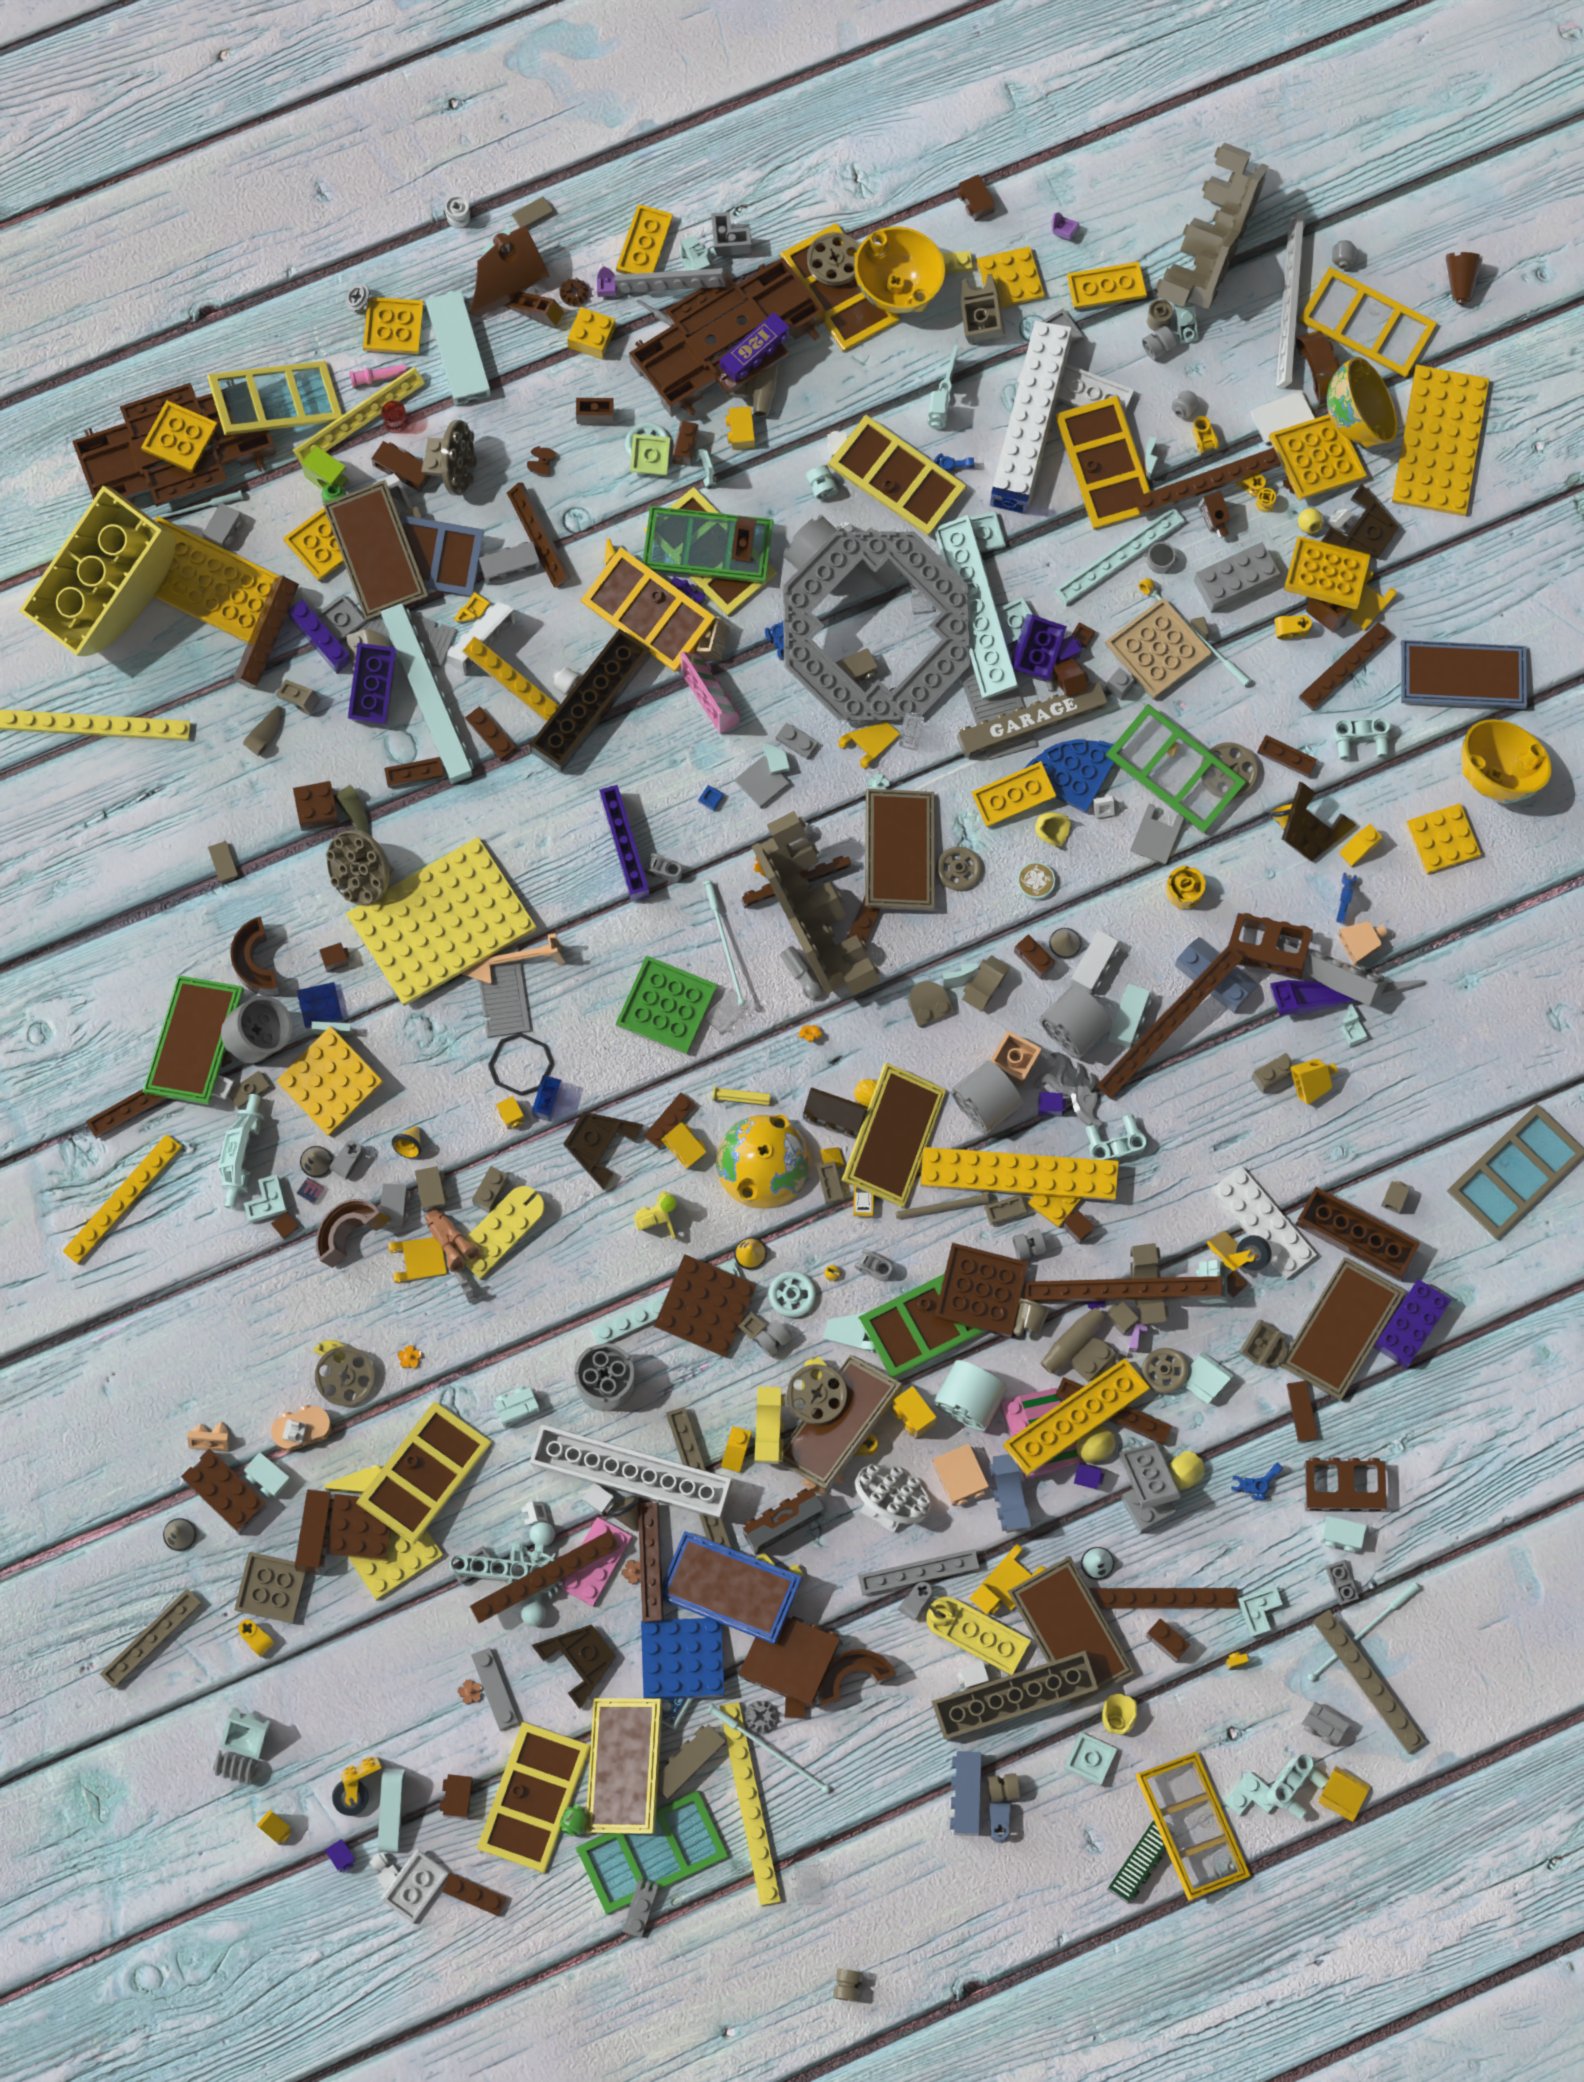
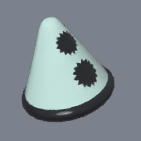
M1093 1547L1083 1554L1081 1569L1087 1577L1094 1580H1102L1112 1573L1114 1558L1107 1549Z

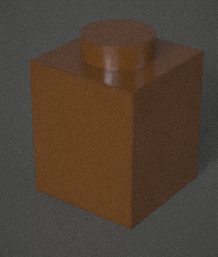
M341 942L319 949L326 972L349 965L347 961L350 958L347 947L343 948Z
M1079 1210L1076 1213H1069L1064 1218L1063 1228L1078 1244L1094 1230V1226Z

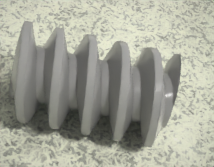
M219 1750L213 1765V1771L215 1769L216 1776L222 1773L225 1779L230 1775L231 1781H234L237 1777L239 1783L246 1780V1785L249 1786L255 1778L258 1762L253 1766L252 1759H250L245 1764V1757H242L238 1762L237 1755L229 1759V1752L222 1757V1750Z

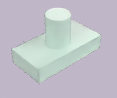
M312 1022L311 1029L313 1034L322 1035L332 1026L341 1036H352V1026L350 1023Z

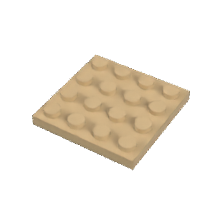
M1164 597L1105 641V645L1152 699H1155L1212 654Z

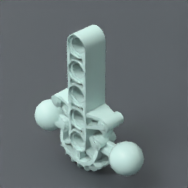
M538 1522L530 1530V1539L535 1544V1551H528V1548L522 1546L521 1542L516 1541L511 1547L510 1560L459 1554L453 1556L450 1560L449 1570L455 1575L507 1581V1585L556 1558V1553L552 1557L546 1554L547 1546L554 1541L555 1531L549 1523ZM523 1555L529 1556L530 1562H524ZM455 1560L462 1561L464 1568L460 1570L454 1568L453 1562ZM476 1562L481 1563L484 1567L483 1571H475L473 1564ZM501 1565L503 1573L496 1574L493 1571V1566ZM520 1567L523 1570V1575L519 1577L514 1575L513 1568ZM561 1581L529 1597V1602L521 1610V1618L524 1623L533 1627L544 1622L546 1609L541 1604V1597L547 1594L549 1598H552L551 1590L557 1594L559 1590L556 1586H563Z

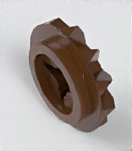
M576 277L575 279L569 278L566 282L562 283L560 298L565 304L579 306L588 299L589 288L584 280L581 281ZM572 286L573 288H575V290H578L577 297L574 295V293H570Z

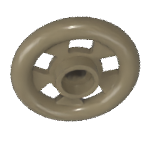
M952 847L940 855L936 864V872L943 885L952 890L961 891L971 888L978 882L982 873V865L979 857L972 850L965 847ZM959 854L961 859L953 861L951 856ZM968 858H970L973 862V865H971L970 867L965 861ZM944 864H950V871H944ZM960 865L963 869L957 870L956 866ZM968 872L973 874L969 880L964 878ZM952 875L959 878L958 883L950 880Z
M1159 1348L1145 1358L1141 1372L1143 1380L1151 1390L1158 1393H1171L1178 1390L1185 1383L1189 1368L1185 1357L1180 1352L1172 1348ZM1168 1356L1175 1358L1173 1363L1166 1361ZM1158 1358L1161 1362L1154 1367L1151 1363ZM1167 1367L1168 1371L1163 1373L1161 1369ZM1175 1368H1181L1180 1376L1174 1375ZM1153 1372H1155L1156 1376L1158 1377V1379L1154 1381L1150 1377V1374ZM1171 1379L1172 1384L1163 1386V1380Z

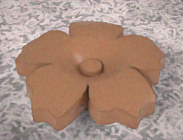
M632 1559L627 1560L625 1565L627 1569H622L621 1575L625 1579L629 1578L628 1583L634 1584L638 1582V1579L641 1580L640 1562L636 1561L634 1565Z
M466 1679L463 1687H459L457 1692L460 1697H463L462 1702L468 1704L472 1703V1699L475 1702L480 1700L481 1693L479 1691L482 1687L481 1684L476 1682L472 1685L471 1679Z

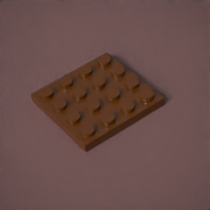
M952 1242L934 1318L1011 1337L1028 1262Z
M684 1254L653 1327L726 1358L757 1285Z

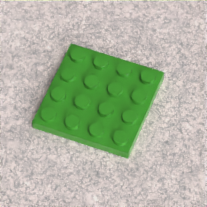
M646 955L617 1019L616 1026L687 1055L717 989V984Z

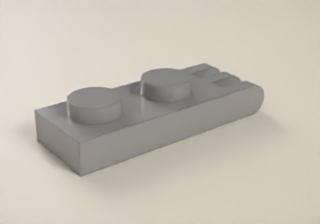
M639 1878L622 1932L642 1938L659 1884L654 1883L651 1891L649 1890L651 1882L646 1881L645 1887L642 1888L643 1879Z

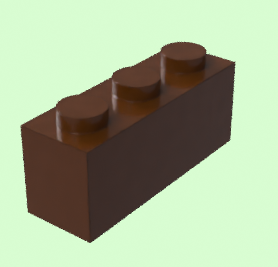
M383 441L371 458L374 467L388 475L394 473L402 483L418 492L422 491L431 475H423L421 472L423 460L415 459L411 453L399 450L391 442L388 444Z

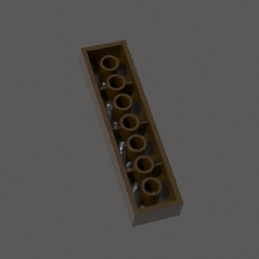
M619 628L529 744L530 752L561 773L649 660L650 649Z

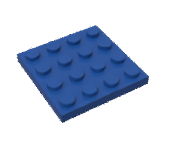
M709 1618L669 1619L651 1623L641 1621L643 1699L724 1697L721 1623Z

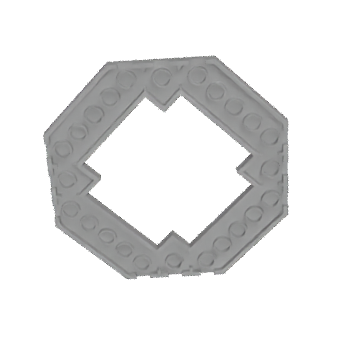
M836 531L783 585L784 667L838 721L918 720L970 666L968 654V585L915 531ZM861 560L874 573L889 560L941 612L928 625L941 640L892 692L879 679L864 692L812 640L824 625L811 612Z

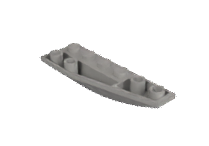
M1285 936L1279 937L1277 944L1280 950L1291 953H1298L1301 944L1293 943L1292 939ZM1308 949L1304 963V971L1331 989L1369 1006L1375 1004L1389 982L1384 979L1383 975L1373 972V974L1366 971L1367 968L1361 965L1353 966L1327 956L1322 952Z

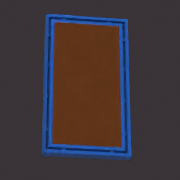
M684 1531L662 1583L663 1601L775 1645L803 1577Z

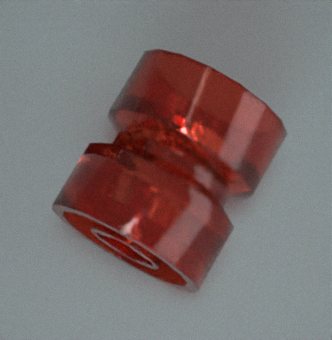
M398 401L385 403L381 411L385 429L391 433L402 432L407 426L405 407Z

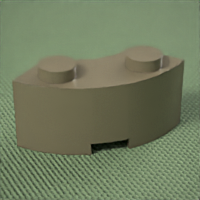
M992 955L987 960L983 959L978 967L979 973L972 983L968 982L963 990L965 995L962 1000L982 1012L992 999L994 991L998 986L1000 987L1011 967Z

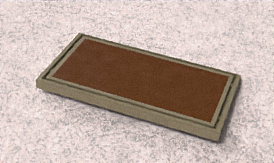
M386 480L323 504L366 621L380 616L381 611L399 604L406 606L429 597Z
M866 789V908L934 911V792Z
M1344 1257L1288 1349L1285 1359L1279 1366L1341 1401L1406 1291Z
M852 1355L847 1358L838 1371L847 1391L846 1403L841 1413L832 1421L824 1424H809L801 1421L784 1444L783 1462H779L826 1491L830 1489L904 1387L900 1382ZM832 1379L828 1384L829 1388L837 1389L839 1381ZM835 1398L831 1399L828 1403L832 1409H837L840 1406L839 1400ZM814 1409L811 1413L814 1419H820L823 1416V1412L820 1409Z
M1066 1556L1062 1561L1008 1590L1011 1599L1047 1663L1086 1651L1098 1690L1068 1699L1072 1707L1081 1704L1128 1676L1134 1675L1135 1670L1071 1556Z

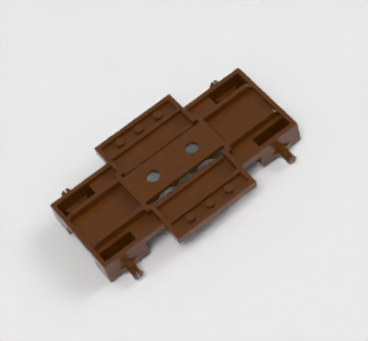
M783 257L768 267L763 263L762 266L758 267L760 272L739 285H736L726 272V287L701 288L665 310V314L673 323V326L645 343L642 340L635 343L637 348L629 352L630 364L640 377L644 375L660 396L662 406L671 417L684 410L687 411L691 418L696 416L697 412L692 405L702 399V390L713 383L718 382L728 395L789 357V352L780 343L771 355H766L757 367L750 369L747 376L742 380L739 379L736 383L720 368L719 360L730 350L712 361L705 362L707 359H712L718 352L728 349L736 341L744 339L747 334L751 333L772 313L777 314L789 326L790 335L794 340L808 333L814 341L820 338L815 328L825 322V310ZM745 317L747 323L740 325L737 323V319ZM713 336L716 338V342L708 344L706 339Z
M230 380L231 385L227 381L226 385L228 388L222 389L221 392L231 425L257 422L258 418L247 381L237 385L234 384L233 380ZM191 382L122 405L120 409L125 423L93 433L91 428L84 431L85 437L72 441L93 500L101 488L107 486L113 488L131 503H134V496L151 491L156 507L228 483L222 468L224 465L238 460L241 466L256 462L258 471L261 472L262 468L263 471L266 470L263 459L276 454L269 430L224 435L212 393L196 398ZM166 401L204 416L218 424L208 445L214 444V446L203 452L193 473L171 463L149 470L142 469L144 467H152L154 464L164 461L142 451L141 447Z

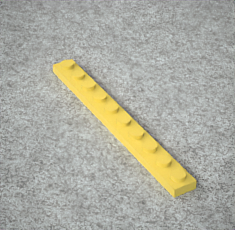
M0 709V730L189 741L191 722L185 720Z
M739 1702L719 1706L722 1712L737 1721L738 1725L745 1730ZM723 1722L760 1906L778 1903L781 1901L747 1738L742 1732L732 1729Z

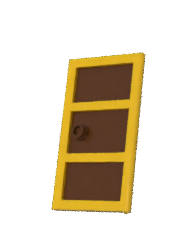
M834 223L781 252L780 256L785 259L825 310L824 324L842 352L899 322V317L896 313L881 310L870 303L861 292L856 278L843 285L831 286L819 282L812 276L807 265L808 249L815 239L824 234L832 232L843 233L838 224ZM836 239L833 241V245L835 246H841L843 244V241L840 239ZM823 245L815 248L817 252H823L826 249ZM851 249L847 254L852 257L856 255V251ZM832 252V259L836 262L838 267V258L836 259L835 256H833ZM818 261L812 264L816 269L821 268L823 265ZM846 266L844 271L851 273L854 271V268ZM835 272L827 274L829 279H834L837 276Z
M1113 396L1056 413L1054 416L1092 529L1140 516L1134 503V497L1151 491L1119 397Z
M621 547L580 601L616 629L620 628L648 647L652 656L674 672H677L681 667L680 653L683 651L691 653L717 619Z

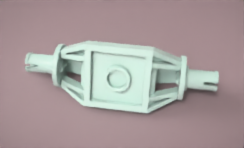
M249 1094L246 1110H239L237 1112L240 1118L225 1134L218 1171L223 1181L221 1187L228 1190L224 1207L228 1209H236L239 1193L248 1192L246 1186L250 1172L243 1169L242 1164L246 1158L244 1153L250 1141V1136L259 1135L261 1121L264 1120V1116L257 1113L261 1099L259 1095Z

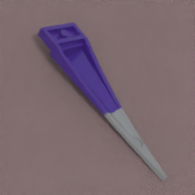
M1285 980L1270 983V989L1279 1016L1294 1013L1302 1015L1358 1001L1331 989L1321 982ZM1425 980L1388 982L1381 995L1422 986L1425 984Z

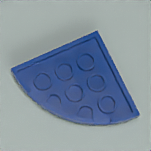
M1086 739L1065 741L1045 749L1044 752L1033 758L1025 768L1041 761L1056 794L1055 798L1086 813L1114 764L1105 756L1114 744Z

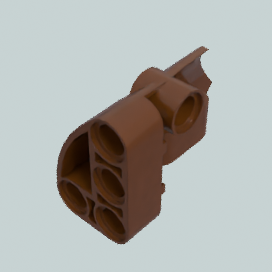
M525 225L510 232L509 235L505 233L497 234L493 238L494 246L477 261L475 291L469 314L480 318L513 301L516 294L550 277Z

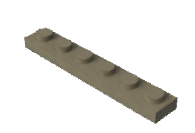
M186 1589L100 1675L115 1689L202 1603Z

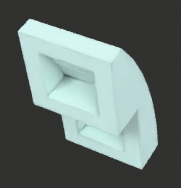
M1152 436L1148 440L1144 458V472L1146 479L1149 481L1157 462V457L1152 455L1157 438Z

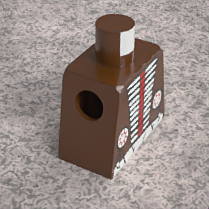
M1221 491L1203 497L1198 507L1208 530H1216L1219 538L1228 536L1229 531L1226 525L1231 519Z

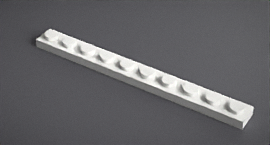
M1296 212L1291 216L1288 225L1276 387L1281 389L1289 385L1294 377L1292 369L1295 356L1293 355L1296 345V316L1299 310L1297 302L1300 294V264L1303 258L1301 249L1304 238L1302 236L1305 227L1304 213Z

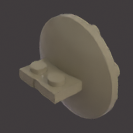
M453 420L448 425L443 438H428L426 455L421 471L423 475L442 476L447 491L454 496L464 494L469 484H473V474L468 473L467 467H476L477 458L474 456V432L470 431L468 423L463 420Z
M347 830L336 835L326 852L331 885L337 889L346 901L357 905H369L380 900L388 888L390 875L394 871L380 845L373 837L360 830ZM339 886L344 887L343 893L339 890Z

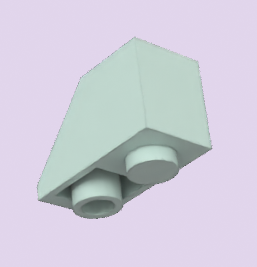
M1187 302L1182 307L1172 303L1173 319L1180 344L1198 341L1194 304Z

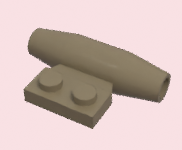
M779 363L729 393L728 397L746 398L753 394L754 415L767 417L776 393Z
M1093 1308L1078 1319L1053 1344L1041 1362L1042 1367L1050 1374H1053L1071 1360L1074 1370L1089 1382L1116 1354L1105 1342L1093 1338L1105 1321V1315L1099 1309Z

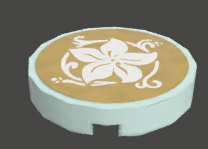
M1027 863L1018 873V890L1028 899H1044L1054 889V873L1044 863Z

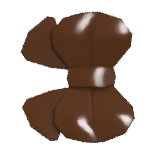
M534 447L531 450V454L539 458V460L528 461L527 468L536 475L548 476L550 474L548 465L550 461L556 458L555 452L550 448Z

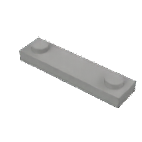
M490 1647L472 1654L473 1662L499 1730L518 1724Z

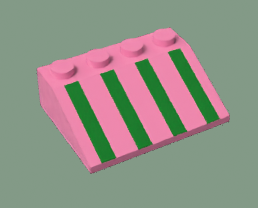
M681 652V674L719 734L739 724V716L741 714L736 706L731 705V698L727 691L721 689L719 678L716 675L713 676L710 672L711 666L708 661H703L700 655Z
M1056 1388L1018 1396L1000 1403V1410L1010 1438L1061 1403L1060 1399L1055 1397ZM1074 1443L1029 1476L1022 1470L1025 1481L1076 1465L1078 1462L1082 1463L1081 1458L1077 1454L1076 1444Z

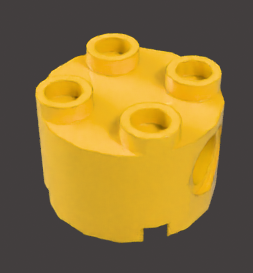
M1181 866L1170 873L1165 887L1166 896L1171 904L1179 910L1195 907L1201 901L1205 891L1203 874L1194 867Z

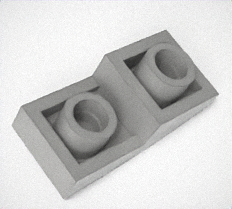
M1345 1560L1325 1565L1328 1578L1339 1604L1342 1605L1359 1599Z

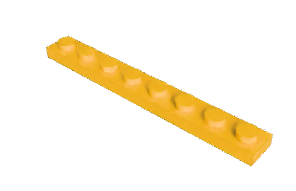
M166 1134L62 1252L79 1265L182 1149L181 1145Z

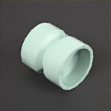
M827 465L815 467L807 472L806 477L809 485L813 486L812 492L816 500H824L837 493L838 488L835 481L831 479L832 474Z

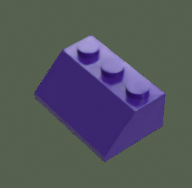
M1026 614L1012 656L1013 669L1049 681L1067 626L1032 614Z

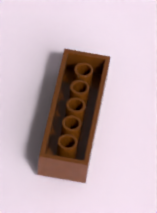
M1315 1187L1295 1224L1297 1227L1397 1281H1400L1420 1242L1318 1187Z

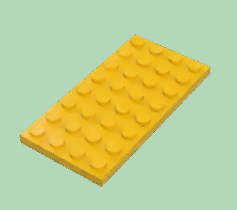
M1416 365L1391 503L1466 516L1489 378Z
M157 516L155 521L174 536L175 552L168 573L160 588L154 594V598L248 644L273 581L276 577L280 576Z

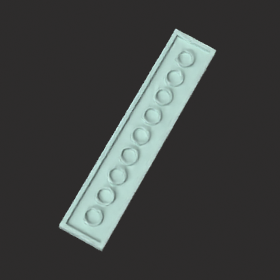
M966 515L935 527L934 532L942 560L968 585V650L982 698L985 700L1019 687L970 516Z

